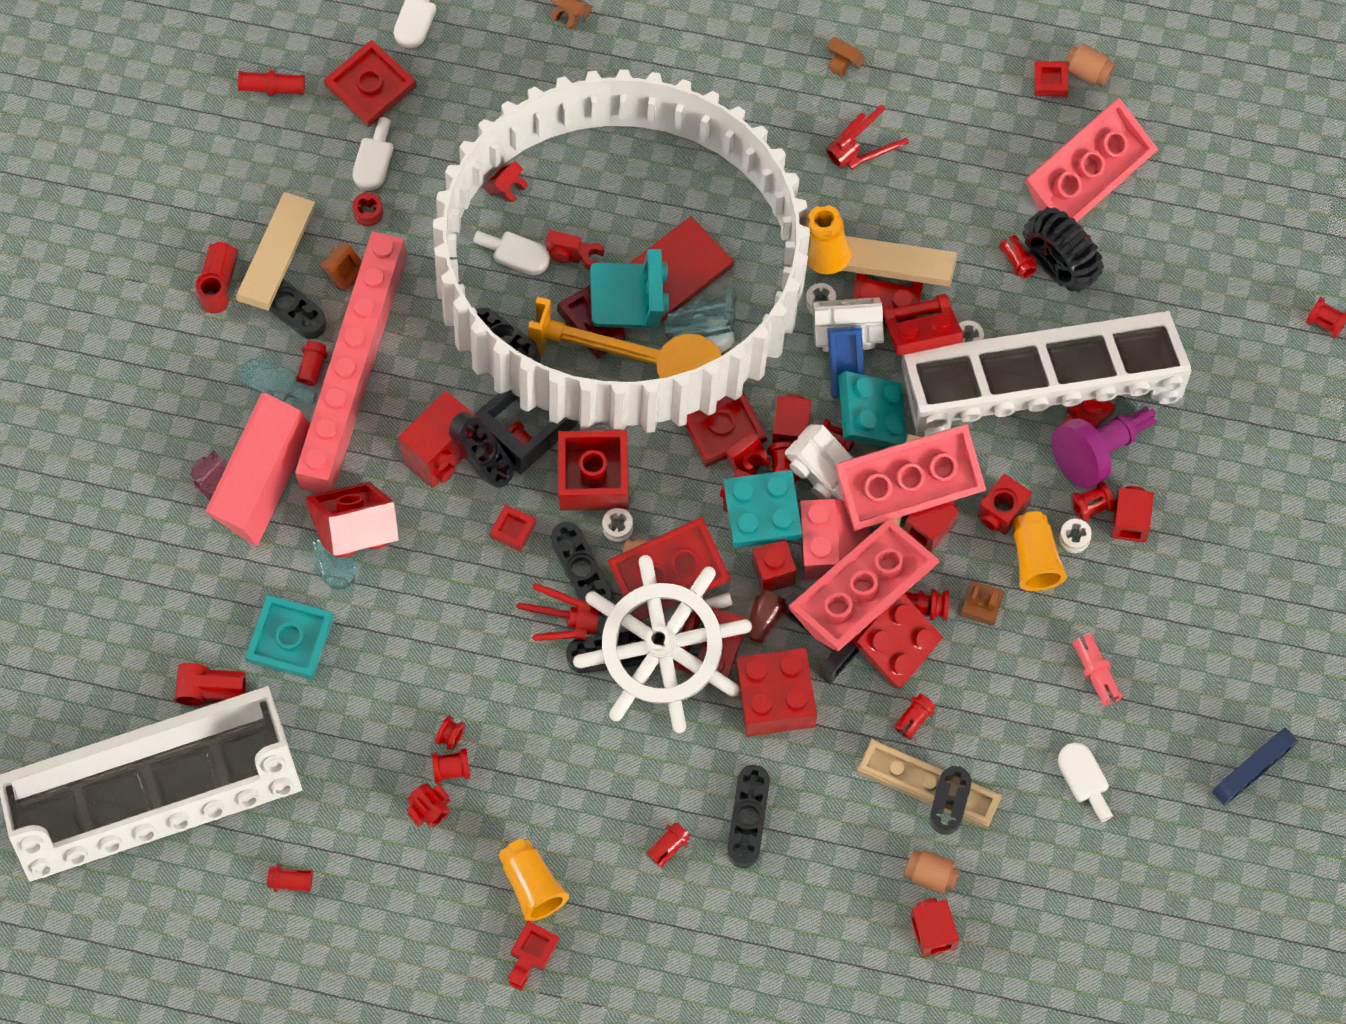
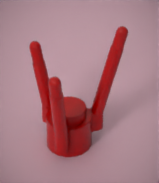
M880 105L866 118L864 113H860L838 138L826 147L827 155L838 168L842 169L848 165L853 170L865 161L909 143V139L904 138L857 157V153L861 149L855 138L885 110L884 105Z
M535 583L533 584L534 590L575 607H570L569 611L526 603H517L516 605L520 610L566 618L567 627L573 628L572 631L534 634L532 637L534 641L571 638L586 640L587 634L595 635L599 611L586 601Z

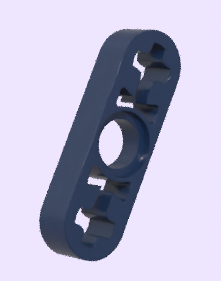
M1285 727L1214 788L1212 794L1223 806H1226L1284 757L1299 740Z

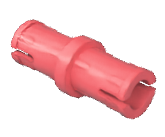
M1092 634L1084 635L1088 650L1085 649L1080 638L1076 639L1072 645L1076 649L1085 668L1083 671L1085 678L1091 680L1101 700V704L1103 706L1111 705L1107 690L1110 691L1115 702L1120 700L1123 694L1110 672L1112 667L1108 660H1104L1094 640V636Z

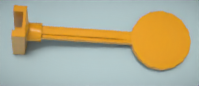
M538 296L536 300L537 321H530L528 325V336L536 342L540 356H543L548 340L556 342L563 340L654 364L657 366L656 371L659 379L694 370L722 356L720 349L710 339L698 334H683L673 337L663 345L661 350L565 326L566 323L551 319V300Z

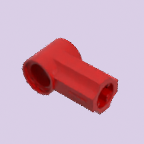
M217 241L214 244H209L202 274L196 280L195 288L200 306L205 312L211 314L222 312L229 304L228 291L238 257V249L230 246L228 243ZM211 290H217V291H219V292H217V293L214 294V295H207V294H206L207 292H209V291H211Z
M182 663L178 665L174 701L179 704L201 706L205 704V701L221 702L246 693V673L243 671L210 670L207 666L197 663Z

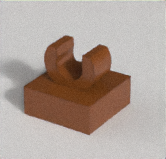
M550 0L558 5L552 11L551 19L559 21L561 15L566 12L569 19L565 27L573 29L577 25L578 16L588 18L593 8L592 5L583 0Z
M834 36L827 46L830 53L834 55L828 68L840 77L844 76L849 64L860 69L866 59L862 51Z
M342 242L337 248L331 250L332 254L325 261H321L319 264L334 285L345 291L357 278L362 261L351 245Z
M971 581L960 616L994 627L1004 590Z

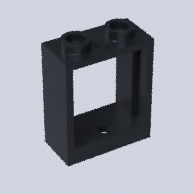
M509 390L502 394L498 393L474 415L482 420L513 462L514 470L521 475L558 442V431H571L578 421L564 417L558 424L551 422L524 445L495 419V417L519 398L512 390Z

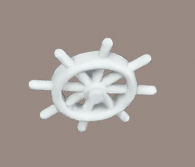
M643 555L639 559L643 586L628 593L616 605L594 591L586 594V602L608 616L602 635V650L576 655L573 659V664L577 668H585L605 663L613 679L624 689L609 712V717L612 721H620L634 699L637 698L649 703L668 704L673 730L676 733H683L686 730L682 706L683 700L697 694L708 683H711L731 697L739 694V685L716 670L722 656V638L748 633L752 629V624L747 619L724 624L718 623L712 609L701 598L716 575L713 567H705L689 590L675 584L657 583L652 558L648 555ZM660 599L674 600L681 603L667 625L665 624ZM646 602L652 628L630 615L634 609ZM692 611L701 618L705 628L678 633ZM621 626L644 641L618 646ZM707 642V652L704 661L681 648ZM646 655L633 677L625 671L620 661ZM673 659L695 673L689 680L680 685L677 682ZM659 663L664 688L645 686V682Z

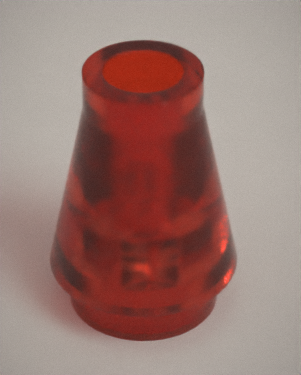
M762 589L760 595H756L749 618L752 629L750 632L744 633V635L757 643L763 644L766 636L785 614L784 602L786 600L773 592Z

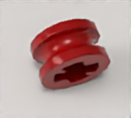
M367 192L358 195L354 199L352 208L354 217L362 226H374L380 222L383 217L381 200L377 195ZM364 205L368 208L373 206L374 212L366 211L363 213L362 207Z
M931 589L929 619L934 620L935 617L939 616L943 621H947L949 590L938 593L936 589Z
M447 716L437 733L435 743L438 745L446 744L447 749L453 751L464 733L466 723L462 721L455 723L454 717Z

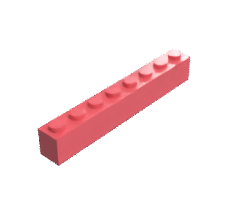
M374 231L371 232L295 471L299 488L319 493L335 489L406 262L407 252L404 238Z

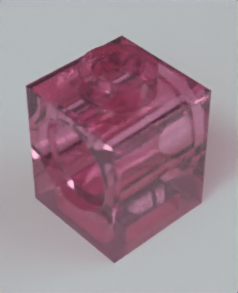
M214 450L207 457L200 458L194 464L190 473L194 487L209 500H211L228 464Z

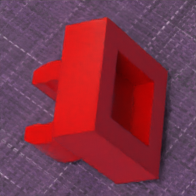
M513 160L501 165L482 187L491 196L501 193L505 201L513 202L517 198L511 193V185H516L519 190H525L528 185L524 179L517 177L524 169Z
M749 432L725 451L734 474L736 469H739L749 474L757 475L755 470L763 464L766 467L771 466L759 437L753 432Z

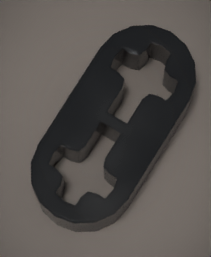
M960 766L948 767L942 772L930 812L931 827L943 835L952 834L959 829L971 788L972 779L970 774ZM953 776L959 777L960 784L965 786L958 787L955 797L948 795L950 784L945 782L952 781ZM946 804L953 805L951 817L956 819V821L949 820L948 825L942 824L941 817L936 815L943 814Z

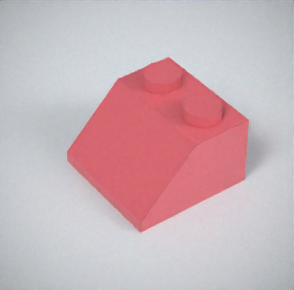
M836 499L800 501L799 516L802 528L803 580L820 579L870 535L869 527L854 531L844 502Z

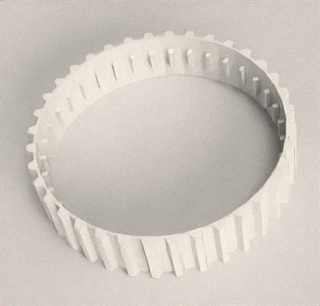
M620 69L616 78H601L597 71H589L585 81L571 83L565 76L557 78L556 88L545 92L537 87L528 89V100L521 102L519 105L509 101L501 105V117L495 122L483 119L478 124L479 137L475 142L463 141L460 145V165H448L445 171L446 191L438 192L436 198L437 219L433 220L436 289L438 299H442L445 325L454 326L457 349L459 351L470 350L472 353V369L475 373L479 375L489 372L494 378V391L502 394L512 390L516 396L520 397L521 409L528 412L537 406L549 412V422L557 424L564 417L579 421L581 431H590L595 424L609 425L611 430H624L626 425H641L646 433L655 432L657 422L672 420L679 427L686 425L687 414L701 410L708 416L715 413L717 401L724 396L737 400L742 396L743 383L748 378L759 381L764 376L766 358H778L782 353L784 334L793 332L797 307H800L802 302L810 238V228L805 227L807 203L806 200L797 198L799 186L797 174L785 173L784 171L786 154L783 149H770L767 144L768 131L763 126L751 128L744 121L745 110L738 106L728 110L720 105L718 93L711 91L703 96L691 91V82L684 79L676 86L663 83L660 73L651 72L647 79L632 78L629 70ZM603 126L641 127L665 131L692 140L718 153L741 170L761 191L771 206L773 214L777 217L781 226V239L786 240L784 265H790V267L784 266L781 285L783 292L777 291L773 309L769 315L765 314L762 323L744 341L723 356L694 370L661 379L617 382L572 376L546 367L517 352L495 335L477 315L475 308H472L467 301L464 285L458 284L457 259L450 260V257H457L455 232L460 233L463 212L465 209H468L470 200L480 186L501 165L523 150L551 137L580 129Z

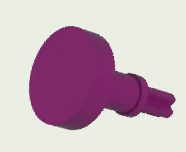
M1145 406L1127 417L1118 415L1111 422L1098 429H1095L1090 423L1082 419H1072L1057 427L1052 435V449L1058 466L1072 483L1081 488H1091L1099 484L1110 475L1112 467L1110 453L1122 446L1133 443L1136 440V434L1156 424L1157 420L1154 417L1156 412L1153 408L1149 410Z

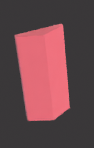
M1117 98L1024 181L1039 210L1042 211L1046 207H1055L1060 211L1066 212L1070 218H1075L1077 223L1159 149L1122 100Z
M261 393L205 510V513L253 546L259 545L301 455L310 423L300 410L267 393Z
M968 424L835 464L841 497L854 531L885 522L889 518L892 520L986 491Z
M889 518L789 605V609L816 640L838 652L939 563V559Z

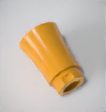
M830 205L824 207L816 206L809 213L806 227L810 228L807 265L817 273L834 274L843 270L849 263L851 248L846 239L844 223L839 211Z
M1041 511L1027 512L1024 515L1017 516L1013 521L1019 563L1020 588L1026 591H1042L1059 586L1067 579V573L1060 560L1047 516L1043 515Z
M529 839L516 840L500 851L498 856L503 864V871L516 894L525 921L534 922L544 919L565 905L569 899V894L552 875L538 850L533 848Z

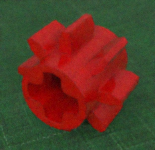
M428 783L422 784L407 798L408 803L411 805L407 809L408 815L418 827L424 822L430 828L434 827L450 813V809L446 804L451 800L439 784L433 789Z

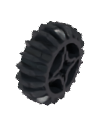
M1046 207L1044 210H1040L1028 220L1029 222L1024 225L1023 236L1025 238V245L1030 249L1029 254L1036 258L1037 264L1052 279L1057 281L1060 286L1064 285L1069 291L1080 292L1098 280L1104 268L1101 261L1102 255L1097 251L1098 246L1092 242L1091 236L1084 231V227L1076 223L1075 218H1070L1066 212L1060 211L1055 207Z

